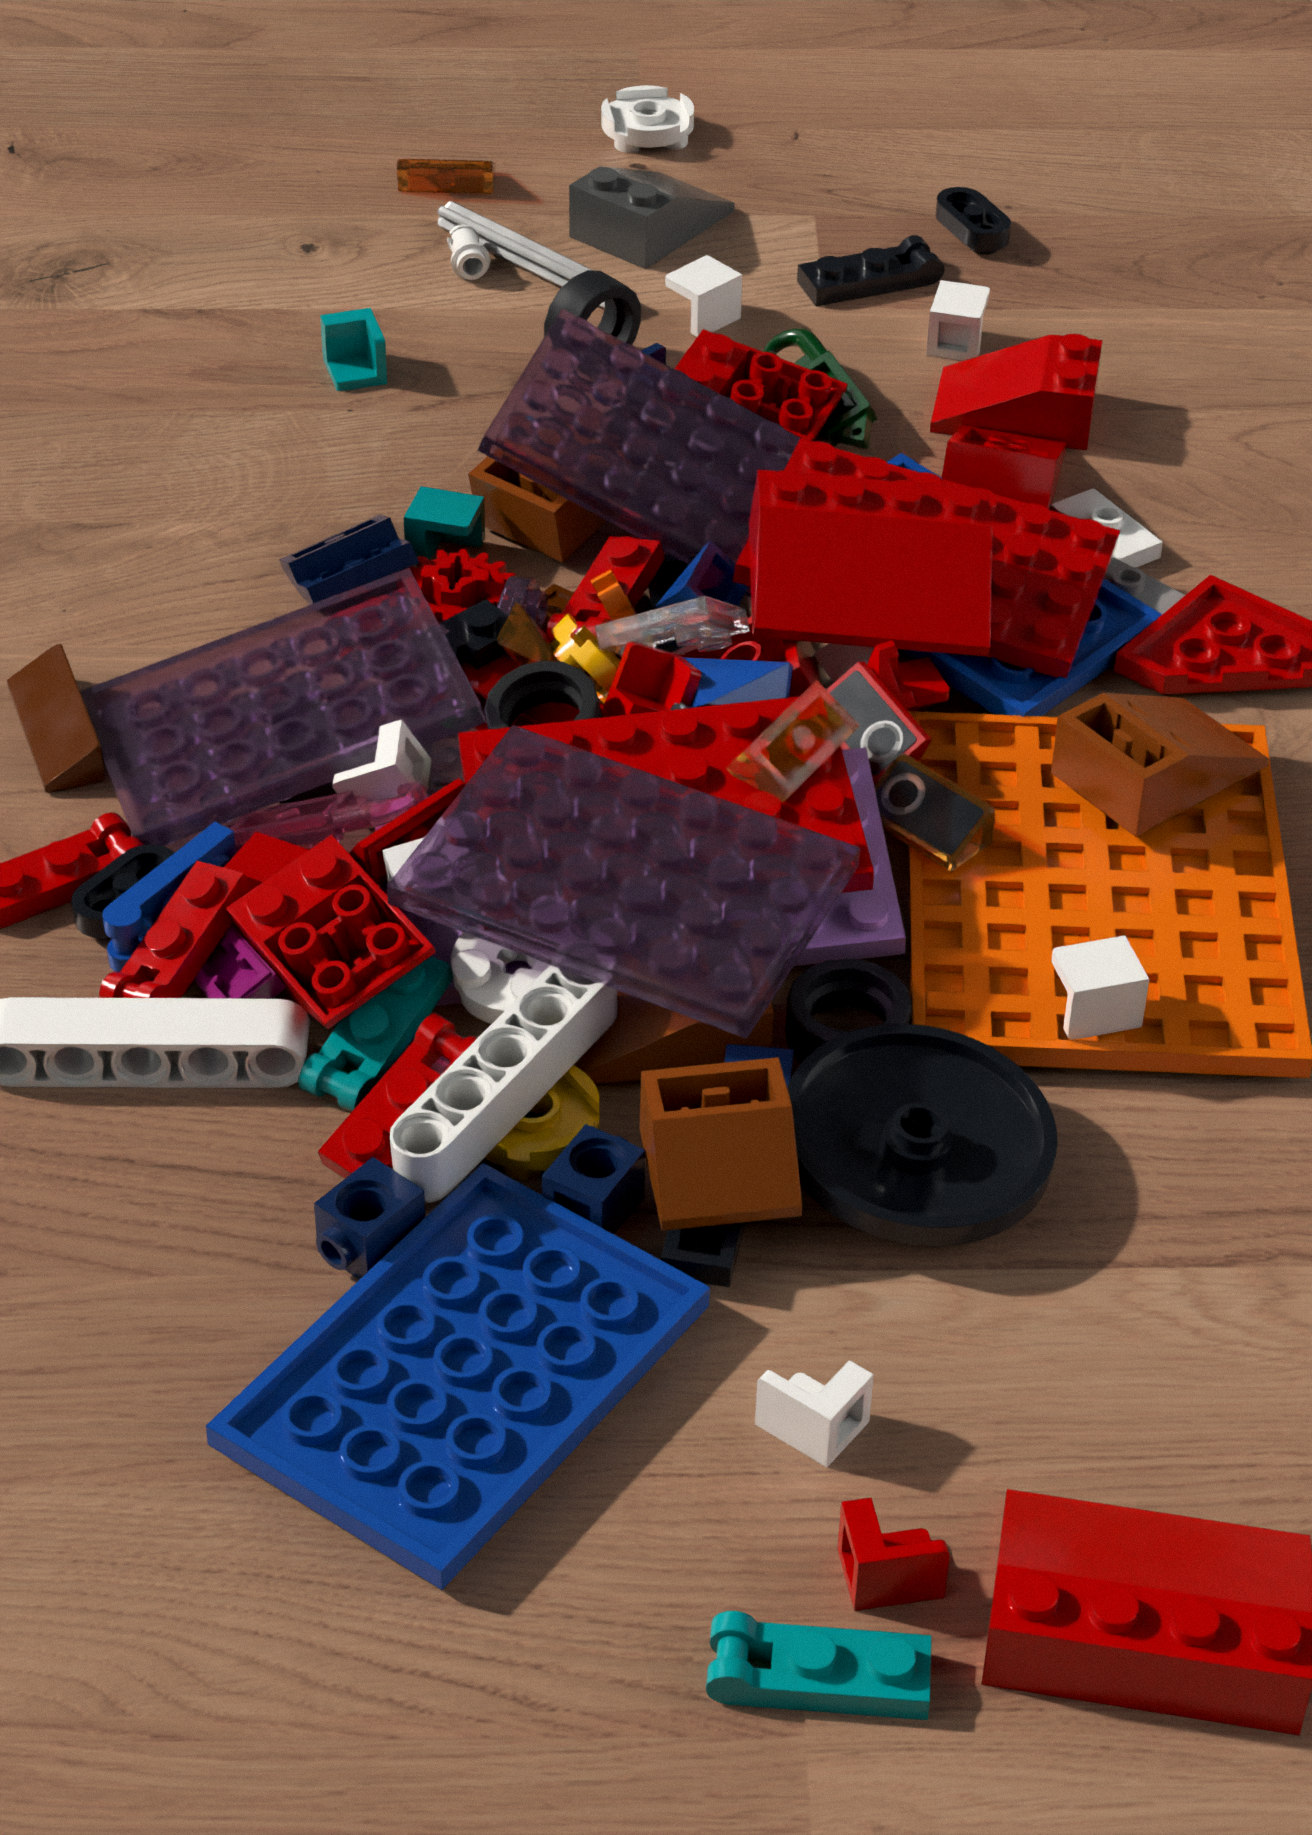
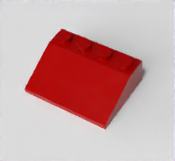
M758 469L749 519L753 637L875 647L892 640L897 649L988 657L991 642L992 518L988 489H977L966 485L943 486L914 483L908 480L886 481L856 478L851 475L829 476L799 473L793 470L772 471Z
M1007 1489L981 1685L1300 1736L1312 1690V1551L1310 1535Z

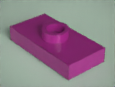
M232 925L229 926L193 980L208 998L273 999L286 988L277 974Z

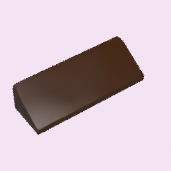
M57 644L7 679L11 698L46 793L105 780L100 742L62 644Z

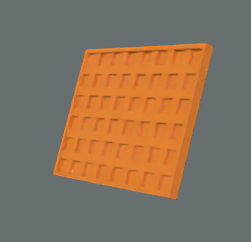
M908 711L932 739L915 768L984 811L983 815L951 855L944 853L907 830L911 1024L942 1028L971 1037L999 1051L1018 1066L1310 1078L1312 1070V1045L1265 725L1221 724L1268 757V766L1135 837L1051 773L1058 717ZM1125 935L1149 977L1142 1027L1070 1040L1063 1029L1068 993L1051 962L1053 949Z

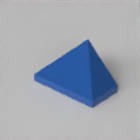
M709 541L655 607L722 631L730 623L748 586L733 582L736 563L712 541Z
M684 658L702 673L691 703L692 707L788 698L790 695L793 665L790 662Z

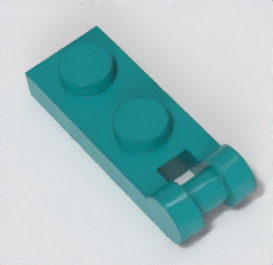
M430 956L340 1020L320 1051L313 1053L305 1061L299 1074V1088L317 1097H322L326 1093L336 1097L341 1108L352 1112L409 1047L418 1027L430 1015L453 980L450 964ZM347 1063L359 1068L349 1074L342 1071Z
M725 1611L713 1617L711 1622L709 1643L711 1649L716 1653V1659L707 1668L706 1692L712 1700L727 1705L928 1720L932 1635L757 1622L751 1615L744 1612ZM748 1660L772 1661L771 1669L753 1668Z

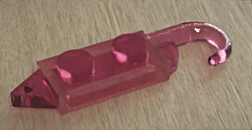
M410 782L398 786V796L367 802L366 797L355 796L352 790L245 813L236 823L225 827L234 831L236 853L256 831L295 845L307 844L309 849H311L331 834L339 842L344 838V833L385 825L425 800L428 791L423 784Z

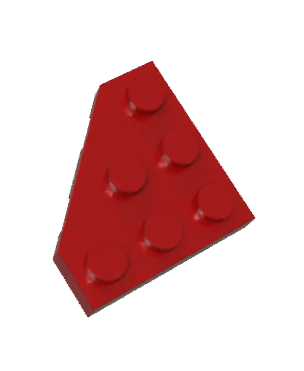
M1210 574L1116 653L1114 671L1161 694L1312 687V621Z

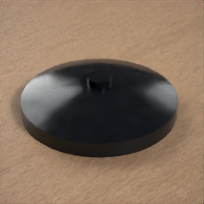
M886 1024L861 1028L842 1034L818 1047L805 1058L790 1079L787 1090L793 1110L800 1185L826 1211L858 1230L886 1240L910 1245L952 1246L976 1242L997 1235L1021 1221L1034 1209L1048 1186L1058 1143L1057 1128L1051 1108L1043 1093L1029 1075L1008 1057L976 1039L950 1030L926 1025Z

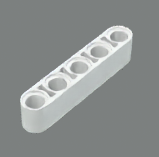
M581 944L563 952L395 1121L390 1130L393 1170L424 1190L425 1203L441 1200L450 1194L613 1024L617 1018L618 1002L616 960L612 953L603 947L593 944Z
M3 998L0 999V1086L288 1087L298 1082L300 1071L306 1061L310 1019L307 1012L299 1004L284 999Z

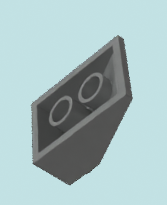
M599 166L569 185V237L647 269L734 212L735 203L660 172Z

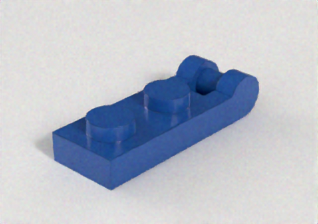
M217 822L212 823L104 909L102 915L106 935L112 939L107 946L108 962L111 969L117 972L122 970L196 861L224 867L236 854L233 830Z

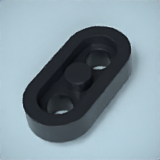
M951 187L942 190L937 195L936 219L962 243L970 247L973 252L989 255L1007 246L1010 238L1011 220L983 194L971 188Z
M153 844L131 848L80 885L73 893L71 900L74 923L77 929L89 937L111 939L104 930L102 916L104 909L175 852L167 847Z

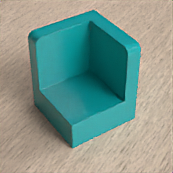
M371 308L320 315L323 361L337 391H346L387 384L385 338Z
M420 486L404 515V540L411 542L417 557L421 555L429 560L440 541L477 548L481 547L485 540L484 496Z

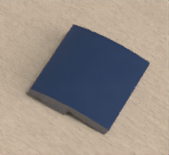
M380 514L279 559L283 570L297 591L315 609L419 563L411 542L400 539L391 518Z

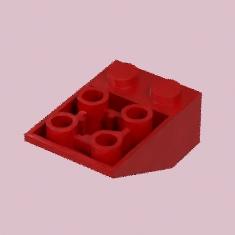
M703 329L662 385L659 404L747 425L753 428L760 436L761 445L758 450L790 449L796 447L800 438L814 441L846 392L848 384L829 377L824 372L810 370L781 359L776 354L757 350L733 341L726 335L715 334Z
M332 834L226 907L240 935L286 986L282 991L327 1029L436 953L434 946Z

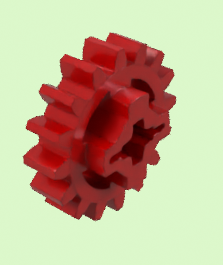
M442 549L437 550V559L429 560L420 555L417 557L419 561L416 564L417 568L409 567L402 570L401 578L394 580L395 603L438 624L484 599H487L509 617H511V613L517 612L518 609L515 573H506V563L504 561L489 564V554L485 552L475 558H471L467 549H460L458 553H449V556Z

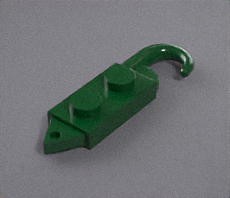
M793 328L774 336L766 344L763 352L777 354L784 348L797 346L804 353V356L794 364L810 370L824 372L829 377L848 384L846 392L820 430L833 447L842 443L868 449L871 425L878 418L870 403L832 353L827 351L817 336L807 329Z

